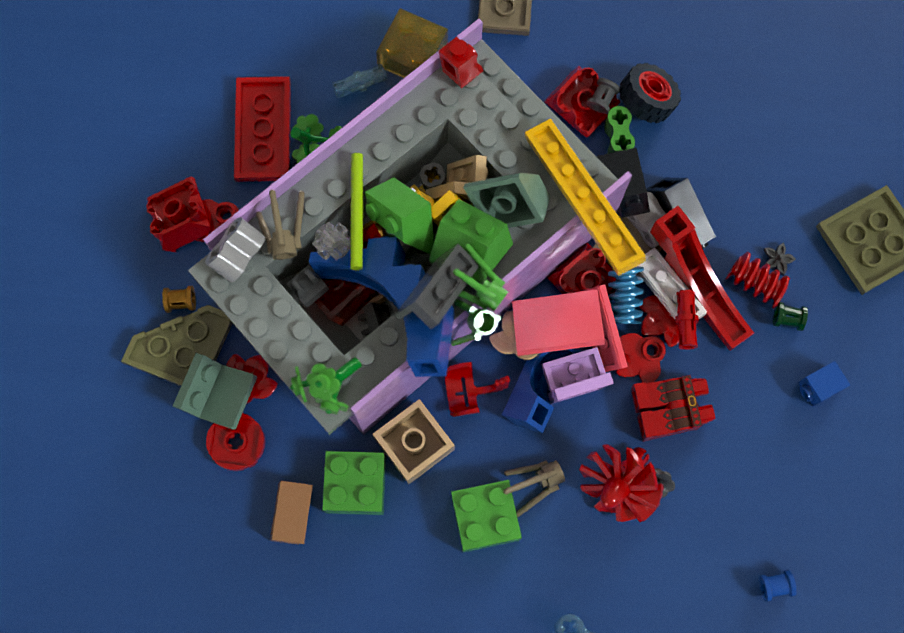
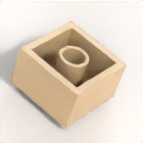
M420 399L373 433L375 441L408 485L455 450L453 442Z

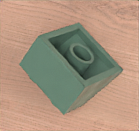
M517 173L466 183L463 187L475 208L506 223L508 228L543 222L550 200V195L537 174Z

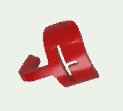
M472 362L448 367L447 374L444 377L450 415L456 417L480 413L477 396L507 389L510 377L507 375L496 379L494 384L476 387L473 380ZM462 378L465 379L468 407L465 406L464 395H455L456 393L463 392Z

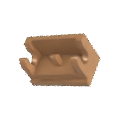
M287 481L279 482L270 541L298 545L304 544L313 485Z

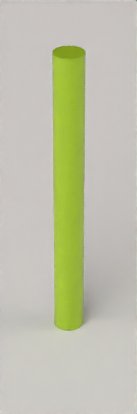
M361 153L351 154L350 269L352 270L363 269V154Z

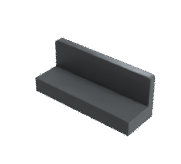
M459 244L455 245L435 260L396 312L395 316L400 320L413 311L430 329L437 326L467 284L456 276L453 271L459 269L464 274L472 277L479 265Z

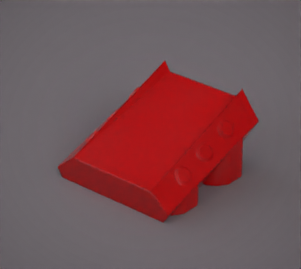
M578 66L545 99V103L587 138L603 122L608 114L598 113L586 104L588 98H592L599 78L593 68L582 69ZM614 95L609 105L610 109L616 107L621 102L616 95Z
M188 177L147 197V212L153 218L150 224V232L160 241L164 251L176 252V249L210 234L211 226L194 177Z
M588 242L547 277L562 294L575 293L604 284L608 295L616 292L615 289L608 287V283L616 281V278L608 276V272L613 271V269L606 263V257L598 248H592Z

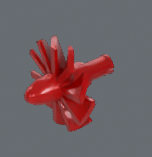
M608 444L603 445L602 447L611 458L613 466L603 461L597 452H590L586 458L597 463L603 472L594 471L583 464L580 466L579 471L584 478L593 477L603 483L581 484L580 487L583 492L592 497L598 498L601 495V500L594 505L595 509L602 512L616 513V521L619 522L636 518L639 522H643L656 511L660 505L664 487L663 484L657 483L654 465L649 462L644 467L649 460V454H646L642 459L643 455L647 452L645 449L636 447L632 450L627 447L626 460L621 461L618 450Z

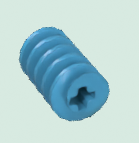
M636 266L620 276L617 275L615 270L608 272V276L616 278V281L608 283V287L616 290V292L609 294L608 297L615 300V304H612L611 308L615 312L614 318L618 324L642 323L635 319L643 316V312L635 309V307L643 305V300L635 296L643 294V289L635 285L643 282V278L637 276L636 273L644 271V267Z

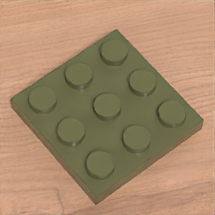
M887 185L825 219L816 226L861 295L904 271V209Z

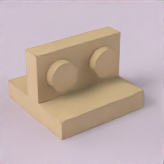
M474 155L447 164L446 184L426 189V194L435 200H439L450 190L471 202L463 188L464 184L487 179V156Z

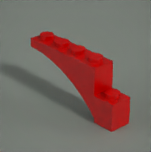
M676 206L655 221L650 233L667 253L664 258L688 289L695 291V297L707 311L703 318L728 350L731 351L752 336L754 332L736 309L716 277L697 237L696 227L682 209Z

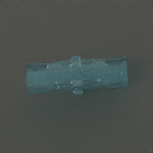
M380 64L369 70L353 72L352 76L333 82L332 87L335 95L340 99L357 91L364 92L367 87L387 81L388 78L383 65Z

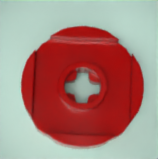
M242 413L235 430L213 423L207 433L206 447L212 460L220 467L230 471H241L257 464L265 449V434L259 423L251 416ZM235 434H240V439L244 440L243 445L238 446V449H233V445L228 444L229 439H234Z

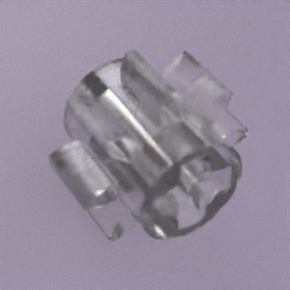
M327 222V224L322 225L316 231V241L312 245L318 249L317 253L324 260H327L330 256L338 260L348 253L351 236L347 234L348 229L340 222L335 227L330 222Z

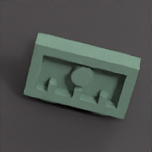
M196 353L173 407L194 417L235 430L255 385L257 376L224 366L205 355Z

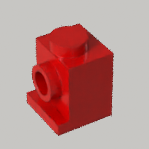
M455 37L439 50L443 72L461 89L483 72V67L477 63V52L469 43Z

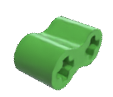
M624 106L613 107L607 115L604 125L605 133L610 139L607 154L635 147V139L629 130L632 115Z

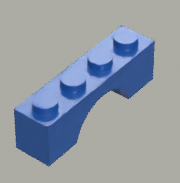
M581 348L539 353L535 358L527 360L502 416L518 427L543 433L554 407L547 398V381L541 364L579 353Z

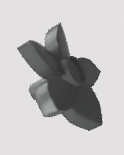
M784 243L780 244L776 251L772 248H764L765 254L771 258L765 264L768 263L770 269L775 267L784 276L787 271V264L796 260L795 257L791 254H785L786 248Z

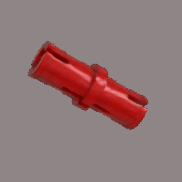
M680 290L676 292L678 315L675 317V323L678 325L679 348L691 350L698 347L696 324L699 322L695 310V291Z

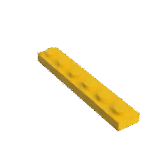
M550 118L526 131V140L617 275L620 276L645 262L646 255L552 119Z

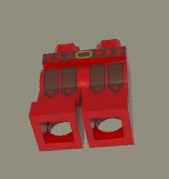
M688 375L657 382L635 383L631 388L636 414L640 413L637 419L643 442L698 430L702 425L715 419L712 404L698 407L696 397L709 394L706 378L691 379V376Z

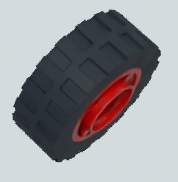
M639 63L633 66L620 83L619 92L620 99L624 103L623 105L630 110V113L649 123L665 121L681 101V91L678 88L677 82L664 69H660L654 64Z

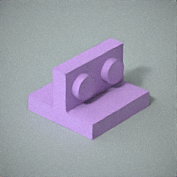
M598 347L541 364L550 390L548 398L551 404L614 384L611 373L605 372Z

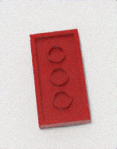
M290 77L236 78L234 179L236 182L277 181L290 170Z

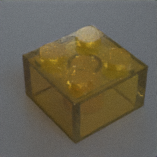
M400 8L376 51L378 67L405 78L448 44V29Z

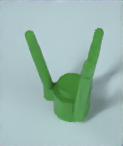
M467 243L464 245V248L492 280V283L486 279L481 285L459 269H455L453 273L476 289L477 293L475 295L478 296L476 297L462 290L459 297L471 301L485 310L488 307L495 311L508 293L503 288L506 282L500 279L471 245Z
M456 298L453 304L468 312L467 323L472 333L452 340L451 345L456 346L472 340L479 341L482 335H489L495 331L501 316L495 314L490 308L487 310L476 309L474 306H470Z

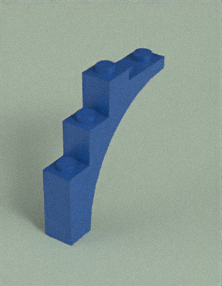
M384 236L368 239L367 248L363 249L362 270L350 269L351 249L311 252L309 257L311 267L321 279H340L364 285L380 293L392 302L398 310L426 274L422 265H404L406 254L397 237ZM453 306L449 308L440 323L432 329L413 311L403 317L407 335L406 361L415 377L446 376L455 315Z

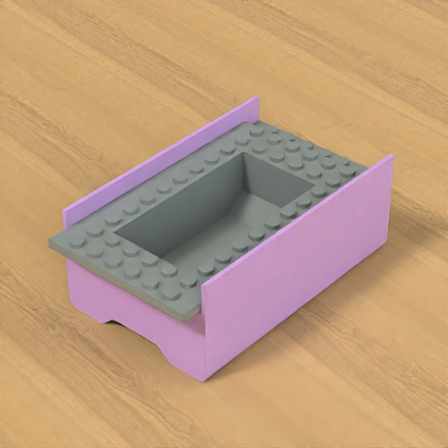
M480 19L456 36L458 39L469 43L475 49L478 55L477 63L483 67V72L461 89L443 72L439 51L436 52L203 239L211 251L222 239L228 226L239 217L263 235L256 217V212L258 211L262 213L272 237V233L275 232V225L271 208L270 190H275L282 230H289L291 235L294 236L298 195L300 191H304V208L300 235L302 248L296 250L297 255L295 257L284 260L273 259L272 254H268L267 243L264 241L262 247L248 262L244 272L234 282L230 283L206 265L205 260L208 255L188 270L294 394L295 392L290 386L292 384L291 378L297 376L295 370L297 366L302 381L307 380V375L312 373V368L316 364L321 363L326 368H333L336 371L354 357L361 362L362 367L342 382L336 399L338 402L349 406L346 412L339 410L338 414H327L321 410V404L315 402L314 397L310 394L309 387L304 388L307 402L303 401L302 395L296 396L329 435L348 419L364 435L430 378L415 377L406 361L407 335L404 319L401 318L399 320L395 316L396 312H393L388 299L382 304L388 305L391 317L369 335H362L361 331L366 330L368 324L367 321H358L357 317L364 313L363 306L370 304V302L362 295L358 283L340 279H322L330 290L308 308L305 307L287 285L290 280L310 265L309 257L311 252L350 250L348 245L351 243V154H363V226L371 221L365 211V206L367 205L365 191L393 177L409 188L413 184L420 187L423 184L420 178V171L424 165L432 162L440 164L447 177V164L474 155L487 156V179L517 173L537 174L540 176L550 195L544 221L508 228L513 245L492 270L500 279L506 282L503 288L508 291L505 298L496 310L493 311L500 316L512 308V301L521 300L592 239V236L526 140L525 132L551 118L616 213L632 175L629 172L625 173L620 179H617L482 40L483 22ZM437 226L436 232L433 234L434 239H435L436 234H437L438 226ZM411 247L405 253V262H408V264L422 265L424 270L426 266L431 265L429 253L418 254ZM487 276L486 279L492 283V280ZM466 284L463 291L478 297L475 295L477 290ZM375 290L368 292L369 294L372 293L374 297L379 296L378 292ZM459 296L457 297V299L467 303L470 306H474L476 309H483L471 301H468ZM452 304L455 315L451 341L472 333L467 323L468 312ZM472 341L456 346L450 344L448 362Z

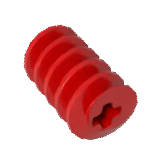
M746 252L736 260L725 280L734 275L733 285L736 286L744 281L743 291L746 292L751 287H754L753 297L763 293L762 302L764 304L772 298L774 300L772 308L774 309L786 293L790 277L785 275L778 280L780 275L778 269L769 274L770 265L768 263L759 268L760 258H755L749 262L751 253Z

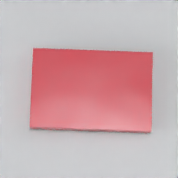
M598 289L512 301L518 356L605 345Z

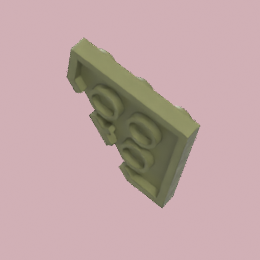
M206 305L187 316L177 317L160 324L158 328L134 335L121 362L182 386L196 353L205 355L214 361L217 360L233 323L222 310Z

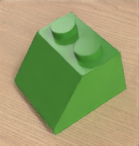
M394 177L365 191L367 204L365 211L372 221H376L389 234L396 236L402 242L431 254L434 237L431 203Z
M458 199L440 221L429 261L433 264L438 257L457 244L468 253L464 248V245L468 243L493 270L513 245L508 226L497 218ZM479 266L471 278L482 284L487 275Z

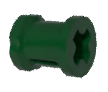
M779 302L774 310L773 326L786 325L796 327L798 331H803L807 323L808 307L795 308L785 306L783 302Z

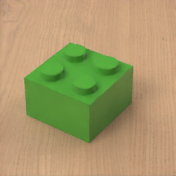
M326 451L323 511L327 514L384 515L385 453Z
M509 480L451 492L463 553L522 539L512 493L504 494L503 492L504 489L511 487Z

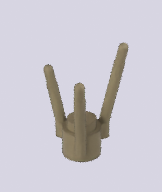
M270 190L269 194L275 225V232L272 233V237L260 211L256 212V217L265 236L268 254H272V258L276 260L290 259L297 255L296 250L302 248L300 235L305 193L300 191L298 195L294 236H292L289 230H282L275 190Z
M545 460L535 465L519 467L504 472L505 476L537 471L535 472V477L504 489V494L518 491L538 482L542 488L547 486L545 490L516 511L517 517L527 512L550 493L559 490L558 484L565 482L562 468L556 460L550 463Z

